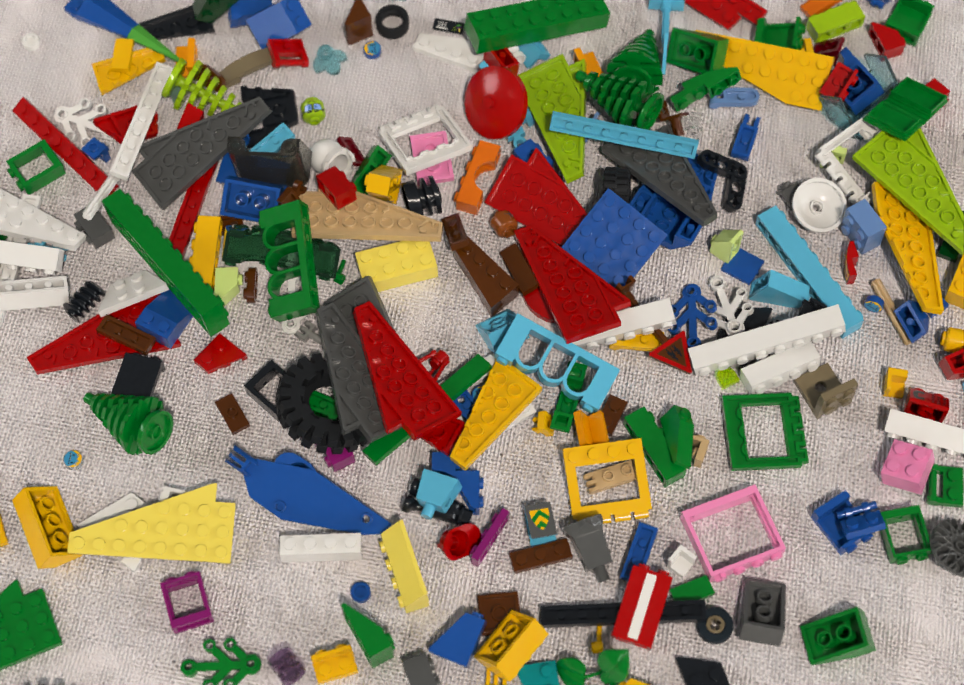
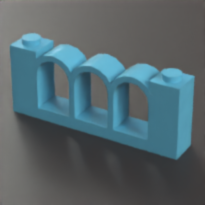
M518 313L494 355L496 361L503 366H511L514 363L515 367L522 373L533 374L537 372L540 382L545 386L557 387L561 385L563 394L569 399L581 400L579 404L582 405V409L589 413H595L599 410L620 371L617 367L573 343L566 344L564 338ZM529 334L549 344L539 363L534 366L524 365L519 359V351ZM552 347L573 358L565 374L558 379L548 378L543 372V364ZM576 360L597 371L589 387L583 392H574L567 385V377Z

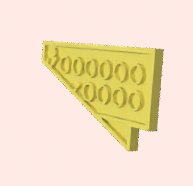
M213 483L70 532L67 553L231 564L236 503L216 502L218 484Z

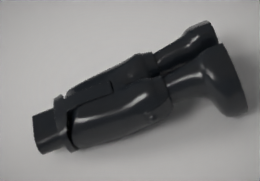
M414 478L409 495L406 496L403 503L402 511L405 513L411 511L422 512L423 506L415 499L420 484L419 478ZM454 500L446 513L435 511L432 518L459 525V523L467 524L470 522L473 511L466 509L465 505Z

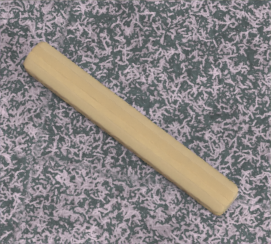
M880 279L873 280L871 287L876 296L883 299L885 303L883 308L905 345L911 344L909 337L894 313L897 307Z

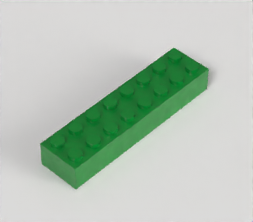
M531 0L467 13L464 29L476 54L606 28L611 13L604 0Z

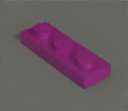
M502 508L500 513H495L491 520V527L489 529L486 528L481 535L482 541L471 550V563L479 567L510 519V512Z

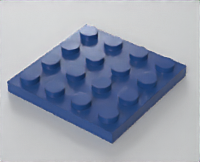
M608 188L561 248L615 288L618 283L625 286L630 275L634 278L668 235Z

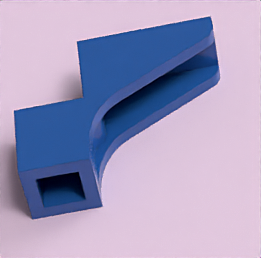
M432 452V471L458 479L462 485L459 493L467 507L473 511L474 515H480V508L484 506L483 496H480V489H484V477H480L479 470H460V467L450 460L452 452H450L449 456H446L443 452Z

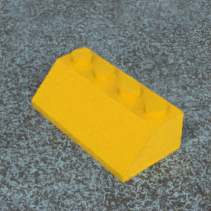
M24 487L12 501L38 569L55 568L81 557L82 554L67 553L69 533L73 532L74 528L58 487Z

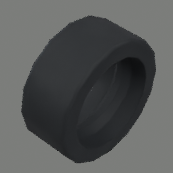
M398 5L382 7L376 14L378 33L387 39L403 37L409 30L407 11ZM397 16L403 20V23L398 27L388 28L382 24V21L387 17Z

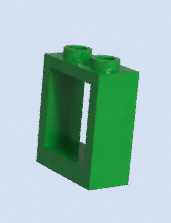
M45 139L6 161L9 167L6 170L11 178H16L17 182L15 183L20 191L24 190L29 195L66 174L62 163ZM44 154L51 167L25 181L17 169Z
M919 505L880 512L886 524V529L880 530L890 564L902 565L909 562V560L923 561L928 559L932 553L930 538ZM913 520L921 549L896 554L887 525Z

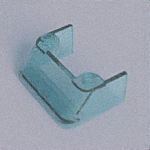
M867 53L864 55L870 69L869 72L880 83L885 93L859 114L855 115L849 107L846 108L840 97L819 96L829 120L841 130L847 129L869 113L882 100L887 99L891 90L898 85L887 56ZM859 132L852 136L853 139H864Z

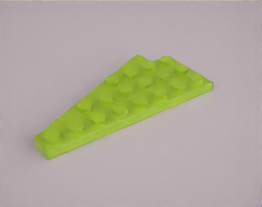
M561 54L518 76L526 88L528 107L568 184L584 176L585 137L551 131L549 129L553 111L586 117V90L583 88V82L575 79V75L579 70L587 74V64L585 59H582L569 66L565 57Z
M921 128L906 141L882 130L852 156V160L957 252L961 255L964 254V214Z

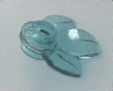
M322 45L319 47L317 57L313 61L314 70L317 74L326 70L331 75H338L341 70L340 62L346 61L347 56L342 50H334L329 45Z

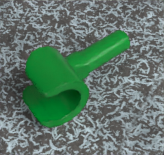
M346 260L341 261L338 271H335L333 274L334 282L342 285L346 278V275L342 274Z

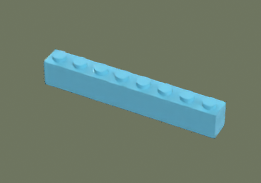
M774 206L757 215L755 225L795 278L810 286V297L825 304L827 307L839 304L846 326V332L840 337L843 339L860 329L864 321L862 313L854 308L851 299L844 295L839 283L831 278L828 269L823 267L819 262L818 256L811 252L805 239L801 238L795 226L788 222L785 213L779 210L777 206Z

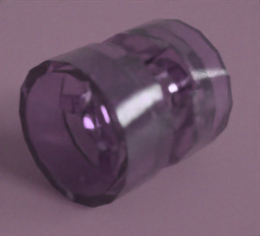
M290 647L279 650L268 660V664L274 673H279L277 677L283 685L294 684L306 673V669L301 662L295 661L296 655Z

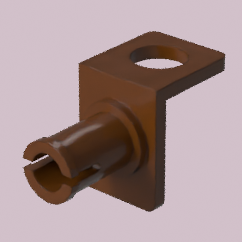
M664 100V114L661 110L659 114L660 122H670L674 135H685L681 119L689 115V112L670 116L667 103Z

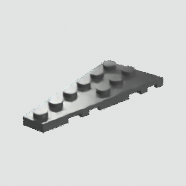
M366 276L324 302L325 305L333 302L358 336L359 333L353 311L355 307L368 301L375 306L394 329L371 276Z

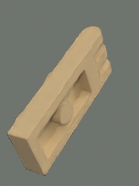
M628 460L583 475L585 481L592 479L585 483L587 488L595 486L588 490L589 494H595L636 481L634 460Z

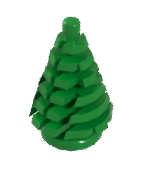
M645 30L644 33L634 39L633 43H629L624 47L625 49L610 60L613 62L607 65L606 71L609 72V77L614 74L618 75L619 78L623 76L631 77V79L640 78L642 81L650 80L653 82V85H662L663 74L653 30ZM654 86V92L658 91L659 87Z
M582 70L577 71L575 75L577 81L583 82V88L587 92L590 91V97L594 100L597 99V103L602 108H605L609 117L611 115L617 124L632 127L636 125L637 128L650 130L662 110L664 95L659 92L653 94L654 86L650 80L642 81L640 78L631 79V77L624 76L619 78L618 75L614 74L609 77L606 73H602L598 77L597 72H590L587 75Z
M90 392L84 395L83 401L89 405L90 410L103 422L102 425L109 430L110 434L128 454L135 455L136 453L139 455L145 453L152 455L161 450L170 438L173 429V418L168 411L164 410L162 401H158L159 398L105 393L94 395Z

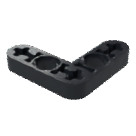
M707 149L703 150L697 156V163L702 168L727 178L723 206L729 213L736 212L742 206L747 168L742 163ZM719 162L724 163L725 170L720 168ZM732 184L737 185L738 192L733 190Z

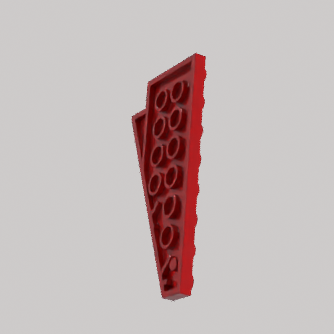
M532 225L514 230V236L566 344L621 326V320L616 311L630 307L631 301L629 298Z

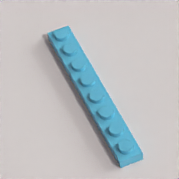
M553 111L549 129L551 131L695 159L699 143L697 139Z

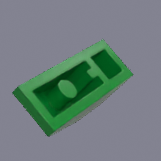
M674 405L660 418V422L673 463L689 469L692 459L694 424L688 409Z

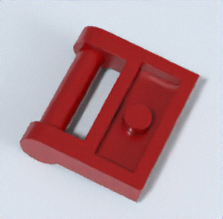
M268 39L267 47L272 58L273 68H280V66L308 68L309 59L302 39ZM280 57H300V59H280Z

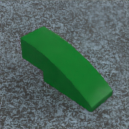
M373 145L352 180L357 191L368 195L366 185H364L366 175H369V172L380 165H386L392 157L379 145Z

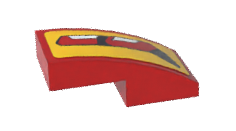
M854 240L849 242L844 258V275L847 285L853 284L857 277L855 266L859 255Z

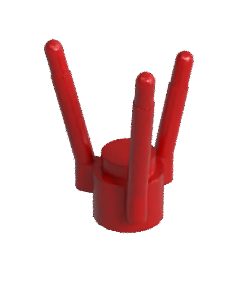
M433 349L429 354L418 360L423 362L431 358L430 365L432 369L429 373L433 375L438 370L434 376V379L437 381L445 366L450 362V359L443 350L436 352Z

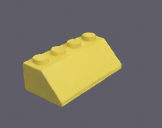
M400 520L381 533L382 541H379L381 552H386L388 558L385 560L387 570L392 571L394 576L391 578L394 590L398 589L400 594L397 597L400 609L404 608L407 614L428 607L429 599L404 522Z

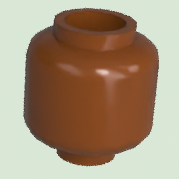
M506 210L494 213L490 222L494 232L501 238L512 237L514 230H517L518 227L516 219Z

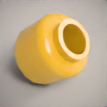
M953 327L947 328L946 331L943 330L940 339V345L943 346V350L954 353L963 349L964 330Z

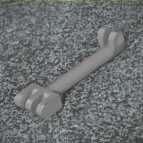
M307 320L304 323L307 328L300 327V331L303 334L299 332L294 334L296 338L304 343L310 338L323 346L321 336L315 333L317 330L316 325Z

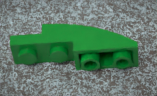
M737 67L716 69L695 76L682 83L683 90L670 98L676 112L683 110L691 103L703 98L706 94L713 98L730 86L736 85L738 81L742 80L739 69Z

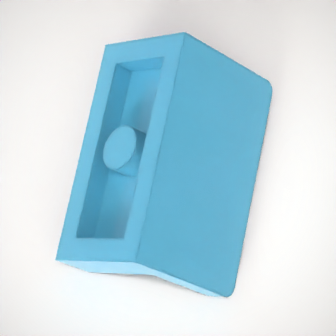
M541 41L518 46L519 51H522L526 56L523 63L529 69L538 59L548 60L551 56Z

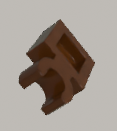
M297 179L294 181L292 188L287 187L277 199L279 205L300 200L299 196L307 191V187L302 186L303 181Z

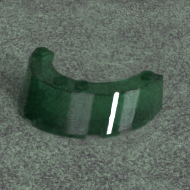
M239 224L234 225V228L230 225L226 226L222 252L224 264L236 266V263L257 261L259 264L265 265V258L270 249L263 244L262 234L264 230L260 226L255 225L252 229H249L247 225ZM283 230L277 234L275 246L296 241L297 238H292L291 231ZM312 238L316 275L319 276V279L330 281V278L336 279L341 249L333 242L327 241L326 244L322 239ZM298 251L282 256L277 266L281 268L299 266Z

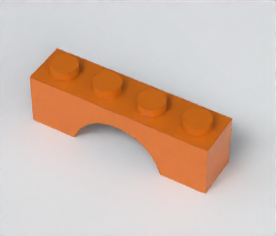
M482 140L479 141L478 146H474L472 152L473 159L468 161L466 167L467 174L462 176L460 182L461 189L456 191L454 197L456 210L478 215L483 202V191L478 188L475 181L482 173L496 169L501 156V146Z

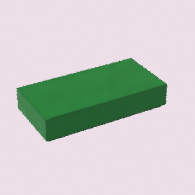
M707 575L669 589L673 601L703 600L715 595Z

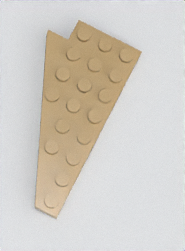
M319 188L318 191H306L299 196L300 200L308 205L312 238L442 241L443 222L356 191L357 200L339 210ZM295 227L291 231L292 238H297Z

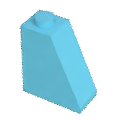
M770 270L751 282L749 299L798 309L802 306L804 299L809 301L810 286Z

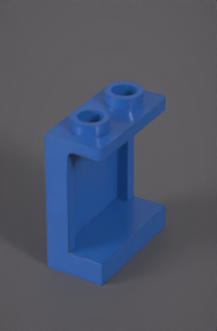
M846 490L814 510L811 519L840 556L846 552L850 554L858 547L857 544L860 542L866 543L873 538V533L853 539H846L840 521L846 518L838 520L836 512L842 511L845 507H854L849 501L850 495Z

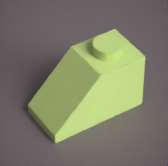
M722 230L719 235L715 234L710 241V253L728 264L740 249L744 231Z
M238 267L215 268L214 295H219L226 305L240 293V285H243V274H240Z

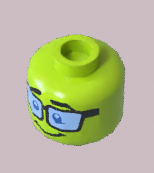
M309 97L301 104L302 118L306 123L318 125L325 119L324 103L318 98Z

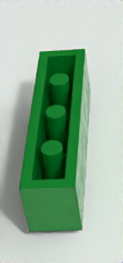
M642 407L625 416L623 425L632 439H642L644 457L666 488L684 478L687 468L673 463L662 427L656 425L652 412Z

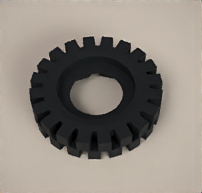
M312 354L310 361L305 356L298 360L297 365L292 364L282 378L276 399L277 416H281L279 422L283 429L290 427L288 435L294 441L302 437L300 445L307 449H310L313 443L317 444L316 452L326 454L328 447H331L332 455L342 454L344 447L350 453L357 450L359 444L362 447L366 445L368 440L359 428L343 435L339 421L318 417L310 407L309 398L315 390L321 387H332L326 359H323L322 354Z

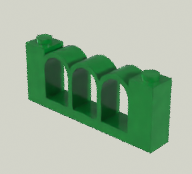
M296 200L259 211V226L264 230L262 234L263 244L270 249L265 258V266L268 272L273 274L268 282V292L273 298L269 300L268 313L270 317L278 322H283L316 313L320 305L308 205L301 200ZM295 227L296 241L275 246V238L279 232ZM298 251L300 265L278 271L277 264L281 257ZM301 276L302 291L284 296L280 295V288L285 281Z

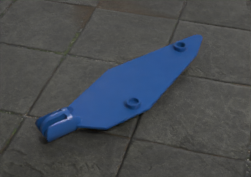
M236 445L233 447V450L237 453L231 451L228 455L231 459H225L226 463L244 475L249 497L281 520L350 533H361V535L381 534L393 525L313 469L256 459ZM365 515L369 516V522H365Z

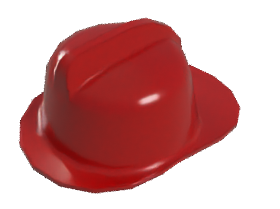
M471 523L448 529L442 533L437 547L441 549L448 559L452 561L459 560L470 555L473 547L480 544L481 532L476 525Z

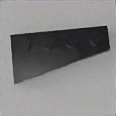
M193 5L138 23L157 40L215 32L212 23L195 19Z

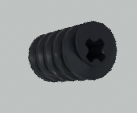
M88 281L84 283L85 287H80L79 292L74 293V298L70 297L68 299L69 303L63 304L66 313L77 323H79L78 316L81 318L85 317L82 313L83 311L90 312L88 306L95 307L94 300L101 302L98 297L99 295L105 296L98 286Z

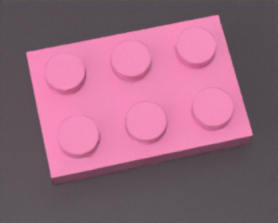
M446 131L410 136L413 157L419 156L422 151L434 150L440 144H448ZM451 159L416 172L418 186H420V178H424L426 185H428L427 176L431 175L436 183L454 181Z

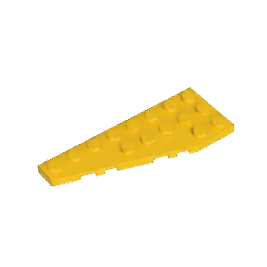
M695 30L729 39L724 63L725 68L737 67L742 78L786 104L819 111L823 110L825 97L818 93L832 72L835 57Z
M874 181L871 185L874 211L887 226L885 236L922 311L941 315L944 311L932 229L879 182Z

